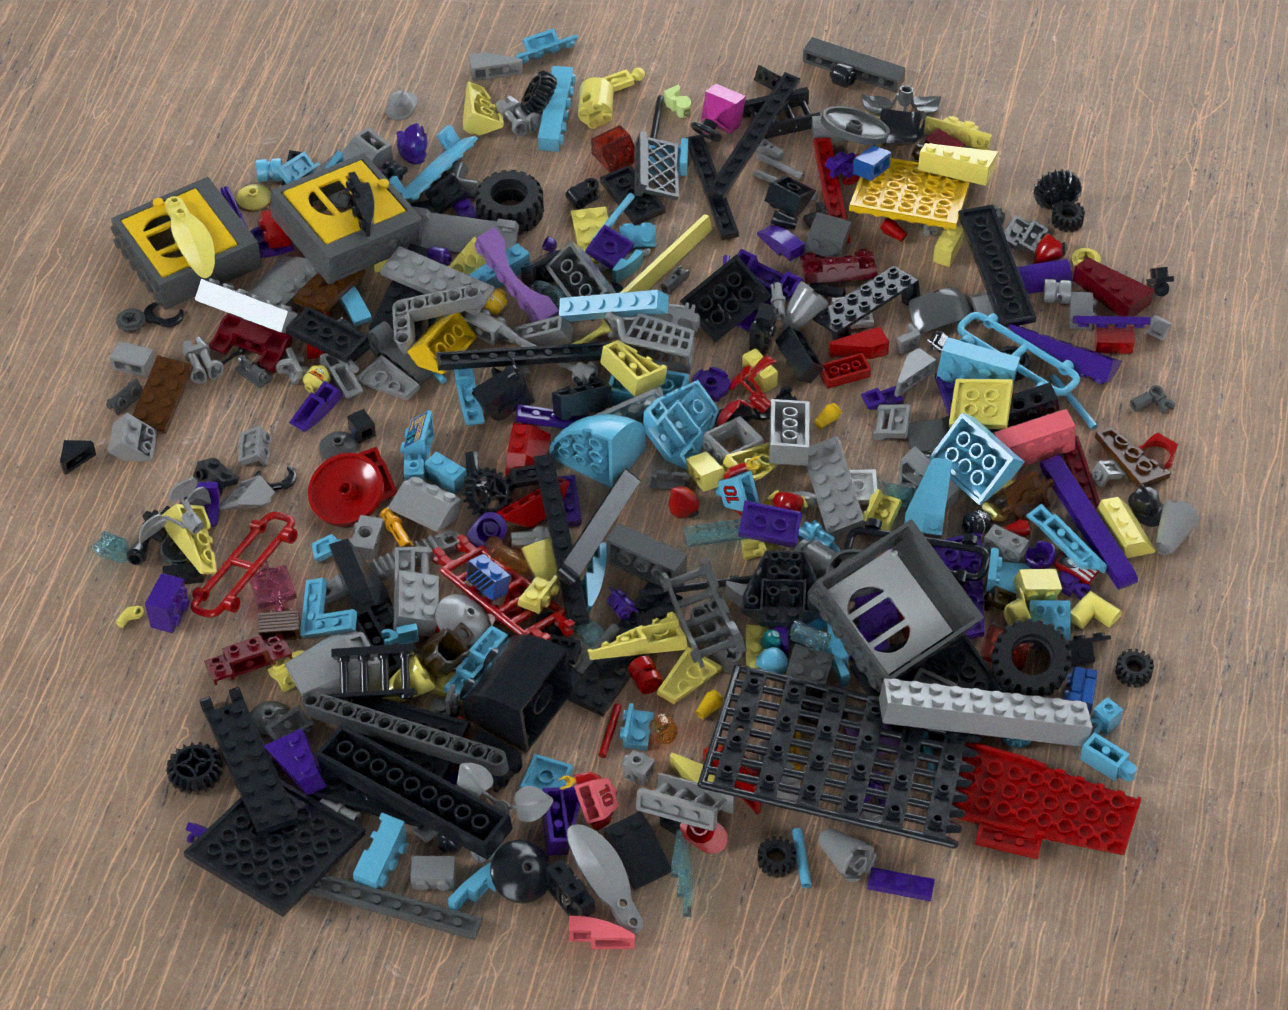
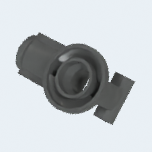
M804 539L793 549V551L806 552L817 580L863 551L860 549H847L836 553L816 539L812 541ZM876 557L873 558L872 560H870L869 562H867L866 564L862 565L861 567H859L858 569H856L855 571H853L852 573H850V574L847 575L846 577L842 578L841 580H839L838 582H836L835 584H833V585L830 586L829 588H827V590L830 589L831 587L835 586L836 584H838L839 582H841L842 580H844L845 578H847L848 576H850V575L853 574L854 572L858 571L859 569H861L862 567H864L865 565H867L868 563H870V562L873 561L874 559H876ZM865 587L853 593L849 601L854 602L856 597L882 590L874 587ZM854 606L848 614L854 612L856 610V607ZM858 617L852 620L855 624L859 625Z

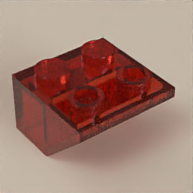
M621 125L591 138L592 155L609 173L635 163V145L630 134Z

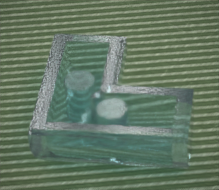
M797 620L791 627V640L809 648L830 653L831 634Z

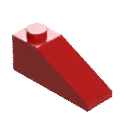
M879 326L830 341L828 354L830 357L842 358L863 353L866 359L883 357L889 352V340Z

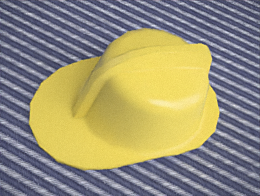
M1021 588L1017 589V600L1009 603L1004 608V618L1007 624L1011 626L1017 620L1025 622L1026 618H1031Z

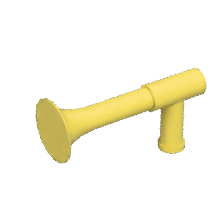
M602 319L598 329L572 344L589 343L601 335L609 334L612 330L608 323Z

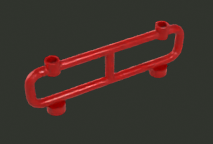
M270 512L260 521L252 520L250 523L251 532L203 588H194L192 592L194 599L190 606L192 612L206 618L217 617L224 610L233 613L237 612L241 604L240 599L236 597L282 541L293 544L297 540L298 532L293 528L295 525L294 518L282 512ZM278 519L287 522L285 527L254 563L239 559L258 534L265 532L267 524L271 520ZM232 565L248 569L215 609L207 610L198 607L202 601L208 599L209 592Z

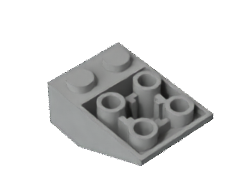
M369 127L355 135L342 151L344 161L365 153L377 168H381L385 162L393 160L391 144Z

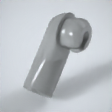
M807 491L793 492L801 497L804 496L808 506L817 505V498L814 493Z

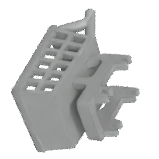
M686 303L683 309L668 305V314L648 316L638 313L626 334L623 318L614 315L612 312H607L606 318L612 330L608 336L611 339H619V341L634 349L640 347L639 355L643 356L645 349L651 350L650 358H653L655 351L661 352L659 359H652V362L659 366L663 364L669 370L691 373L695 351V333L698 332L700 327V316L694 313L695 305H692L691 309H688L689 303ZM642 334L647 336L645 340L640 339ZM665 353L670 354L668 362L662 361ZM674 355L680 357L678 364L672 363ZM683 358H686L687 365H682Z

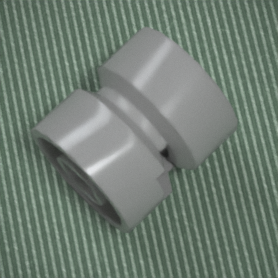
M1045 279L1043 302L1054 303L1058 301L1060 304H1069L1071 281L1060 280L1058 283L1054 279Z

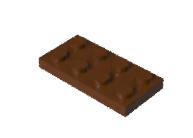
M365 269L330 284L318 272L293 296V301L306 308L309 306L326 314L365 275Z
M157 355L132 416L159 432L167 433L193 370L192 364Z

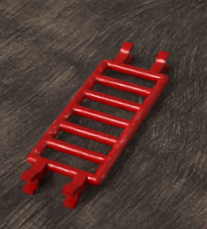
M461 534L456 538L460 542V544L456 545V549L466 554L454 561L446 556L440 547L433 549L436 557L432 558V562L442 566L440 573L515 634L531 635L549 641L551 636L540 630L552 623L558 626L566 637L574 634L571 627L575 626V622L571 619H566L564 617L566 615L565 609L552 599L548 607L555 613L523 630L518 624L537 613L526 610L512 619L504 614L518 606V599L521 595L496 608L491 604L493 602L487 596L483 598L477 593L480 590L475 586L470 587L464 582L466 581L467 571L459 576L451 572L469 560L485 554L514 579V581L509 583L507 593L520 586H523L525 589L529 587L531 583L485 546L476 548L464 534Z

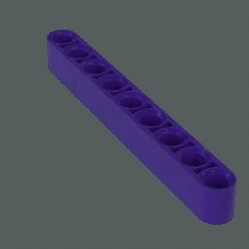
M1055 455L1040 461L1042 473L1047 480L1049 478L1053 479L1054 482L1052 483H1055V485L1052 486V489L1092 551L1107 565L1106 573L1115 587L1120 590L1138 583V577L1134 568L1061 456Z

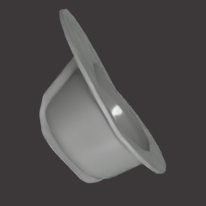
M402 90L394 92L389 97L385 111L387 116L393 120L408 118L417 105L418 98L411 92Z

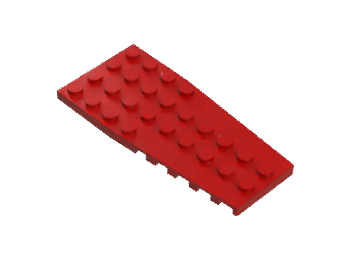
M965 743L966 746L978 751L977 757L973 758L962 757V760L974 765L975 769L974 772L958 773L971 780L972 783L971 787H955L956 790L969 796L967 802H952V805L965 811L964 817L956 819L978 825L983 823L1023 834L1026 833L1044 840L1125 855L1141 805V797L1138 796L1136 799L1125 795V791L1119 789L1114 791L1105 788V784L1099 782L1094 784L1085 781V777L1068 775L1065 770L1059 768L1056 770L1046 767L1047 764L1019 754L978 743Z

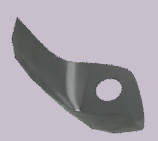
M956 287L941 288L909 301L912 324L914 328L919 330L920 334L960 321L968 314L974 312L964 294Z

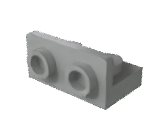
M261 426L241 432L238 462L242 466L259 461L263 466L268 465L271 437Z

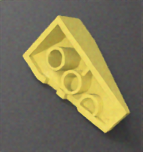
M470 81L467 82L463 129L469 134L480 136L502 128L504 125L503 116L501 113L496 112V105L490 103L491 97L485 88Z
M769 442L726 455L722 463L725 473L730 467L743 462L748 463L754 456H759L758 459L753 460V463L755 465H762L756 470L749 468L748 471L752 472L754 481L766 476L778 466L777 464L769 463Z

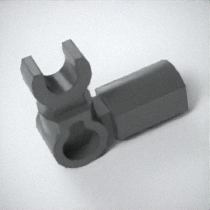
M1158 385L1151 386L1149 392H1145L1130 400V407L1135 412L1152 403L1159 405V409L1163 414L1167 413V407L1171 410H1174L1175 403L1167 399L1163 388Z

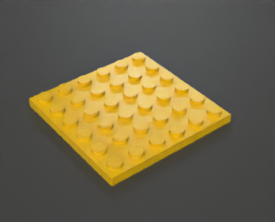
M891 158L890 167L872 181L860 177L850 202L849 211H854L858 214H871L875 217H888L892 220L900 219L910 223H922L927 226H939L944 229H956L959 221L958 210L963 208L971 182L918 170L919 162Z

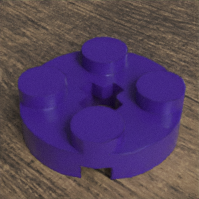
M709 367V370L705 371L701 369L693 377V382L698 380L714 402L720 401L730 390V380L727 373L722 369L716 367Z

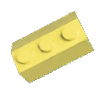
M1119 497L1101 500L1096 512L1126 558L1155 552L1153 545L1129 505Z

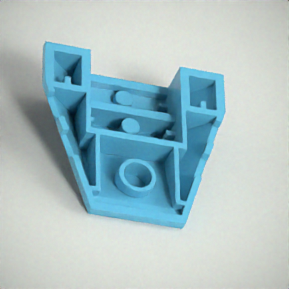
M696 380L653 400L644 410L643 426L645 433L665 460L687 470L686 458L701 453L704 434L712 429L719 408L700 382Z

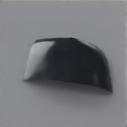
M882 108L880 120L890 129L888 139L882 145L904 146L919 141L924 134L925 111L905 112ZM923 118V123H922V126H921V128H920V122H921V119Z

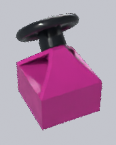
M715 84L705 93L701 116L703 124L692 122L691 128L698 134H703L707 139L720 142L722 136L715 129L717 128L731 134L741 126L746 96Z

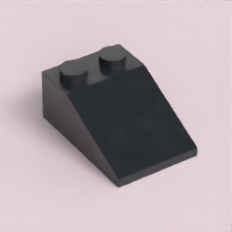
M641 811L604 828V838L612 845L620 857L629 882L635 890L672 872V868L652 827Z

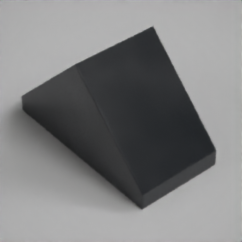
M64 440L60 463L65 475L96 455L92 441Z

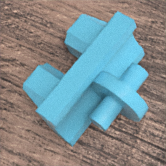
M805 521L799 529L798 539H800V542L804 539L809 541L816 539L830 547L835 541V537L821 530L822 525L819 523L812 525Z

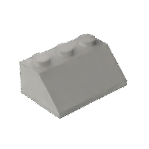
M413 476L403 482L390 503L389 509L439 532L458 519L462 499L456 497L453 493L439 489L436 485L424 482L419 477Z

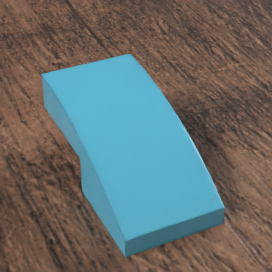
M636 249L628 260L623 258L619 260L612 269L613 282L618 283L628 278L642 266L643 251Z

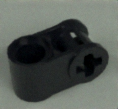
M588 178L570 187L565 196L576 209H581L599 199V182L595 178Z

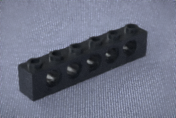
M1051 382L1012 395L1007 428L1060 410L1058 397ZM950 415L942 418L946 434L950 429ZM988 429V430L993 433V432H997V431L1002 430V429Z

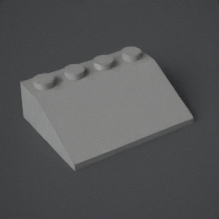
M283 256L248 290V295H260L263 297V301L267 299L276 301L277 306L281 307V304L292 307L291 311L295 312L301 305L293 301V296L318 271L307 258Z

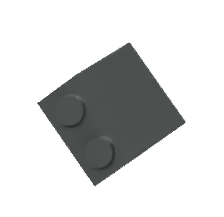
M817 212L808 233L804 251L825 257H843L852 221Z

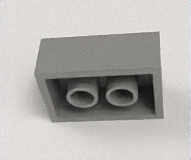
M399 570L394 585L395 632L397 627L416 623L418 635L430 637L434 635L437 627L435 610L439 598V576Z

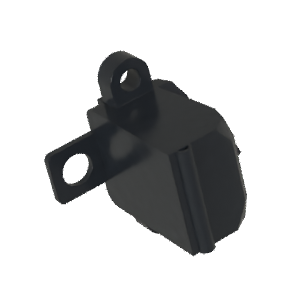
M511 355L509 358L513 365L504 368L503 371L476 386L472 391V395L480 406L496 421L504 420L514 413L517 404L529 406L535 402L531 387Z

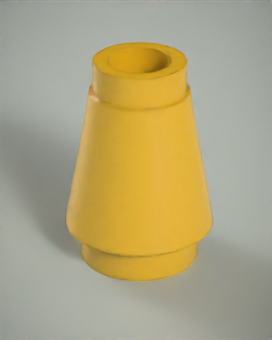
M835 403L827 404L816 417L814 423L819 429H822L840 419L842 411Z
M714 689L707 692L695 711L696 715L704 720L722 706L723 696Z

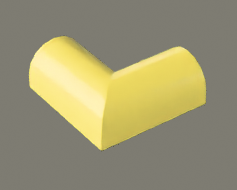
M1089 591L1070 611V623L1082 630L1095 618L1111 628L1122 616V611L1092 591Z

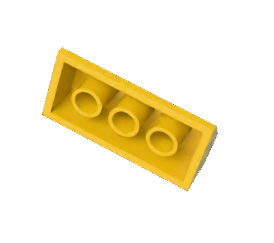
M460 312L440 316L407 352L418 367L444 374L447 370L438 371L435 359L436 352L465 351L477 338V335Z

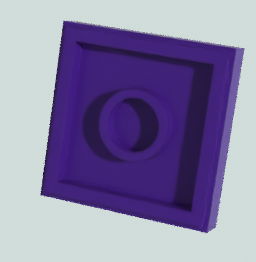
M604 224L585 252L612 270L621 258L625 259L635 243Z

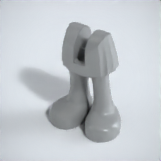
M512 96L506 97L505 101L501 99L495 104L503 119H508L512 123V131L517 136H525L527 129L531 133L534 132L541 123V116L538 113L533 112L527 115L521 109V103Z
M200 336L194 338L196 345H192L190 340L184 341L183 353L186 361L191 362L193 366L190 375L193 382L199 384L207 382V374L200 365V359H202L211 380L221 376L224 371L223 364L218 360H211L209 356L210 347Z

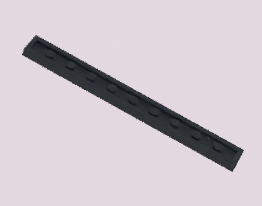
M784 72L707 189V195L722 201L724 200L799 85V77Z
M612 342L436 352L435 359L438 371L513 365L509 358L510 355L518 366L601 361L603 346Z
M553 454L533 456L555 564L558 569L573 547ZM580 576L571 587L559 579L567 619L574 621L575 626L589 624Z

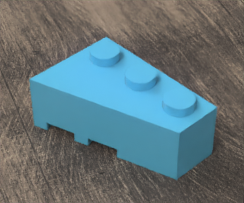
M381 813L379 817L381 825L378 831H373L370 836L374 839L368 851L364 849L353 873L354 883L379 890L386 886L389 874L397 868L398 859L401 854L406 853L409 845L406 837L405 822Z

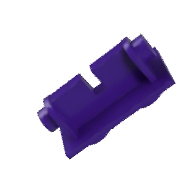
M609 586L612 593L607 598V603L621 619H628L632 611L639 613L634 606L635 602L627 597V593L619 588L615 590Z

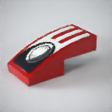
M1064 552L1053 563V566L1062 572L1064 570L1079 578L1082 584L1089 585L1099 573V570L1079 568Z

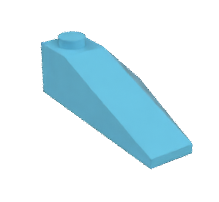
M932 458L905 513L904 524L912 519L923 535L942 538L952 460Z

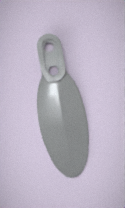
M579 824L570 826L567 831L568 844L586 882L594 893L610 906L619 926L635 935L638 934L643 928V919L631 899L629 879L617 852L594 829ZM619 901H623L626 906L622 907ZM630 920H634L636 926L631 925Z

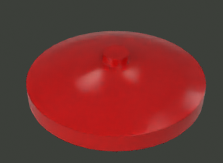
M342 453L327 459L316 469L308 486V500L314 513L325 523L337 527L355 525V522L359 521L360 515H372L379 506L384 493V479L381 471L371 459L358 453Z

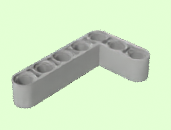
M470 284L396 301L392 308L394 340L400 351L408 354L407 351L416 342L414 322L483 306L485 298L480 287L476 284Z

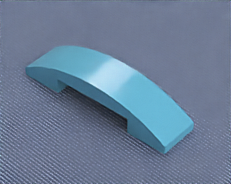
M473 368L454 370L465 425L484 424L482 407L472 395L473 388L476 387Z

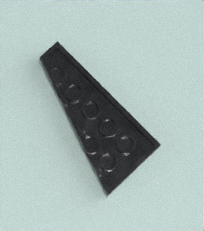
M413 244L409 245L408 250L427 257V248ZM392 280L369 327V331L385 321L391 326L394 334L392 309L394 303L398 300L424 295V293ZM422 320L414 322L416 341L421 337Z

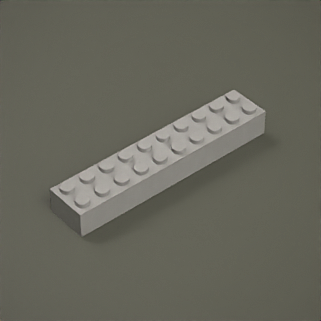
M886 678L883 680L879 696L882 722L886 724L1083 747L1090 738L1093 728L1087 704L1077 700L1069 701L1059 698L1052 699L1018 693L1010 694L1000 691H985L977 688L969 689L959 686H944L936 683L927 684L918 681L911 682Z

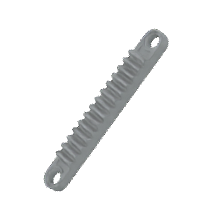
M448 530L435 536L429 535L428 539L422 538L421 542L415 541L413 547H429L431 549L429 561H432V558L436 557L433 549L440 547L445 552V555L457 550L456 545L460 544V542L456 538L459 536V533L454 530ZM449 538H454L456 540L454 543L451 544L446 542V540ZM393 550L392 554L386 553L385 557L379 556L378 560L372 559L371 563H368L381 581L395 576V550ZM415 556V567L421 565L420 556ZM339 574L327 580L326 590L331 593L325 596V604L346 597Z

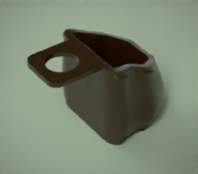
M462 622L453 631L449 628H443L442 631L430 637L421 648L420 658L422 665L433 676H447L453 669L458 667L465 657L469 656L467 645L474 638V634ZM459 629L466 631L467 639L460 636Z

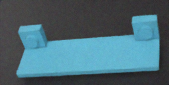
M448 125L436 135L445 149L442 154L405 188L397 176H392L389 181L399 193H402L407 201L414 202L420 197L419 194L431 187L430 184L433 181L441 178V173L453 166L452 163L462 158L463 153L474 146L473 143L478 138L473 136L460 139L453 127Z

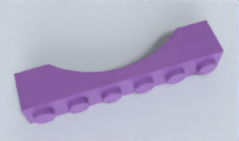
M495 227L477 237L474 245L475 250L479 255L483 256L487 266L493 269L498 280L504 283L508 293L517 300L520 309L528 314L531 323L558 316L559 309L548 296L531 290L515 276L506 258L505 240Z

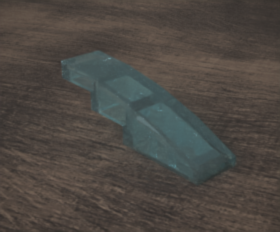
M677 830L671 865V877L678 878L677 897L684 898L683 917H691L693 903L692 866L682 831Z

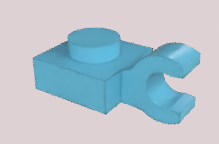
M416 623L397 627L396 632L391 629L382 631L383 638L390 637L384 639L385 645H393L395 643L408 644L419 641Z

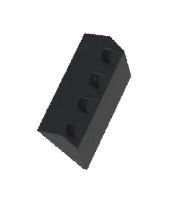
M736 254L683 297L679 304L685 306L686 303H689L688 309L695 305L694 313L700 316V328L716 343L758 309L760 303H765L772 296Z

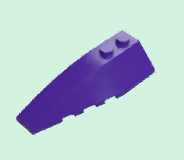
M1009 325V328L1015 334L1063 363L1065 360H1070L1074 365L1073 370L1080 377H1093V381L1104 385V382H1111L1121 366L1122 361L1084 347H1074L1072 343L1061 340L1057 341L1054 337L1044 334L1040 335L1039 332L1021 326Z

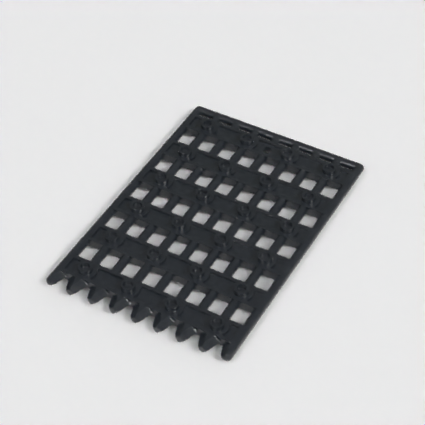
M736 664L729 680L697 785L701 789L955 849L958 847V841L946 836L945 833H961L962 826L948 819L962 818L965 816V811L952 805V802H967L969 798L968 795L956 790L955 787H971L972 783L971 780L958 773L974 772L975 766L962 760V757H977L978 751L966 746L965 743H979L981 737L977 734L904 726L903 732L882 728L883 722L878 696ZM740 673L746 674L744 680L739 679ZM766 680L785 683V689L766 686ZM736 687L742 688L740 695L734 693ZM806 689L826 693L825 699L805 695ZM762 693L781 697V703L761 700ZM847 698L867 702L866 708L845 703ZM732 701L737 702L736 709L730 708ZM803 703L822 707L821 713L801 709ZM758 708H763L778 713L776 718L757 714ZM843 712L862 716V723L842 719ZM727 716L733 717L731 723L725 722ZM798 718L818 721V726L815 728L798 724ZM754 722L774 726L772 733L753 729ZM839 726L859 731L858 737L838 733ZM723 730L729 731L727 738L721 737ZM924 731L944 735V742L924 738ZM794 732L815 736L813 742L793 738ZM880 736L900 740L899 747L879 743ZM749 737L769 741L768 748L748 743ZM835 741L855 745V751L851 752L834 748ZM718 745L724 746L722 753L717 752ZM921 746L942 750L940 757L920 752ZM790 747L810 750V755L806 757L789 753ZM745 751L764 755V762L744 758ZM876 751L897 755L896 762L875 757ZM836 756L852 760L851 766L831 763V757ZM713 760L719 761L718 768L712 766ZM786 761L807 765L805 772L785 768ZM917 761L938 765L937 772L916 767ZM873 765L893 770L892 777L871 772ZM741 766L761 770L759 777L739 773ZM832 771L848 775L847 782L827 778V772ZM709 774L715 776L713 783L707 781ZM914 775L935 780L934 787L913 782ZM782 776L803 780L801 787L781 783ZM869 780L890 785L889 791L868 787ZM736 781L756 785L755 793L735 788ZM828 786L844 790L843 797L823 793V787ZM778 791L798 795L797 802L776 798ZM910 791L932 795L929 802L909 797ZM865 795L886 800L885 807L865 803ZM824 801L840 805L839 812L818 808L819 802ZM907 805L928 810L927 817L907 813ZM866 811L883 815L882 820L877 822L860 818L861 812ZM908 821L925 825L924 831L919 832L902 828L903 822Z

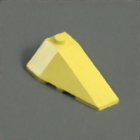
M175 504L162 517L166 515L182 523L181 517L187 511L182 504ZM190 505L194 513L204 522V527L201 531L192 534L187 527L182 529L179 525L166 520L167 523L164 527L169 536L200 574H215L217 572L215 555L210 546L213 541L208 532L211 528L210 521L203 506Z

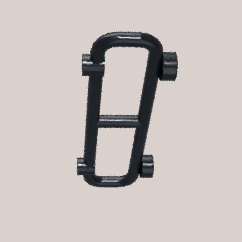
M868 518L865 527L852 529L848 533L844 550L852 549L854 538L859 534L883 538L892 531L881 530L882 522L880 520ZM966 533L963 535L962 543L925 537L931 546L974 552L982 555L980 570L977 573H968L962 569L957 571L950 570L960 585H966L967 581L981 580L986 575L990 554L986 548L977 545L978 536Z

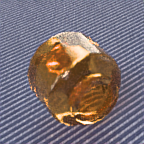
M659 714L649 723L650 733L658 744H669L676 739L679 730L673 717L669 714Z

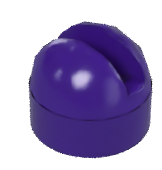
M547 236L543 242L542 249L548 252L554 251L557 247V242L552 237Z

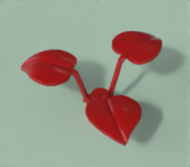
M766 355L753 368L749 364L746 365L732 379L729 389L733 390L741 383L751 393L749 397L750 403L741 399L731 401L718 415V426L724 424L740 404L749 406L751 409L755 407L760 413H764L770 407L771 401L765 397L766 395L761 391L754 378L765 368L776 362L773 358ZM747 376H748L747 380H748V381H752V383H753V385L755 386V388L757 389V391L754 392V391L744 382V379H745Z

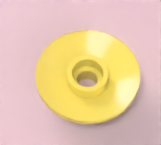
M248 185L239 190L236 195V201L244 210H261L271 202V192L263 185Z

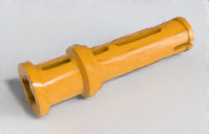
M389 507L383 509L380 512V518L383 519L387 531L392 532L400 547H413L412 542L402 528V520L397 517V513L390 510Z

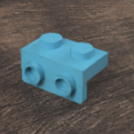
M304 151L280 166L277 172L285 183L288 184L313 174L320 166V163L314 164Z
M626 223L623 226H619V234L635 243L632 249L656 248L655 225L641 223V226H634L632 223Z

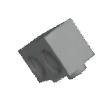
M994 524L984 538L983 547L988 550L989 554H991V548L999 549L998 557H1002L1004 562L1021 564L1026 555L1029 540Z

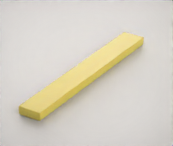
M704 214L620 293L649 290L713 230L710 216Z

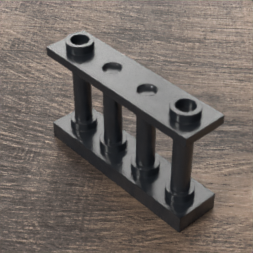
M807 87L795 89L783 108L788 119L779 121L777 118L765 135V139L812 129V116H821L820 112L811 113L807 105L809 104V90ZM769 95L745 100L742 117H751L753 120ZM800 106L804 116L795 117L791 108Z
M413 643L331 649V657L340 663V693H333V697L348 702L355 699L400 697L403 700L412 699V696L418 695V691L415 688H410L409 658H411V655H416V646ZM391 656H398L401 659L402 689L389 690L388 660H390ZM378 657L381 670V690L369 691L368 661H370V658ZM350 659H358L360 661L361 692H349L348 662H350Z

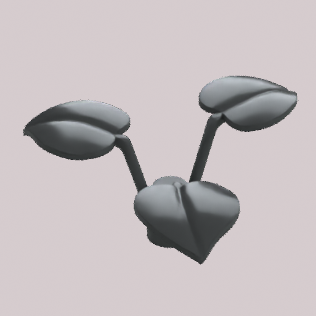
M903 85L900 87L899 94L896 93L892 103L886 97L869 96L862 93V104L870 113L881 114L882 108L891 110L898 100L899 104L904 106L903 111L907 112V106L910 104L918 112L925 111L926 114H933L939 108L941 96L914 97V89L911 86Z

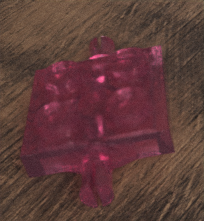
M266 560L261 566L262 570L255 573L250 579L249 584L258 609L275 605L276 611H280V609L284 611L285 608L282 602L297 598L295 588L286 565L270 568Z

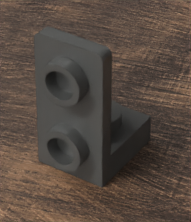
M451 684L445 700L434 698L429 711L457 717L460 705L457 703L459 694L456 693V685Z

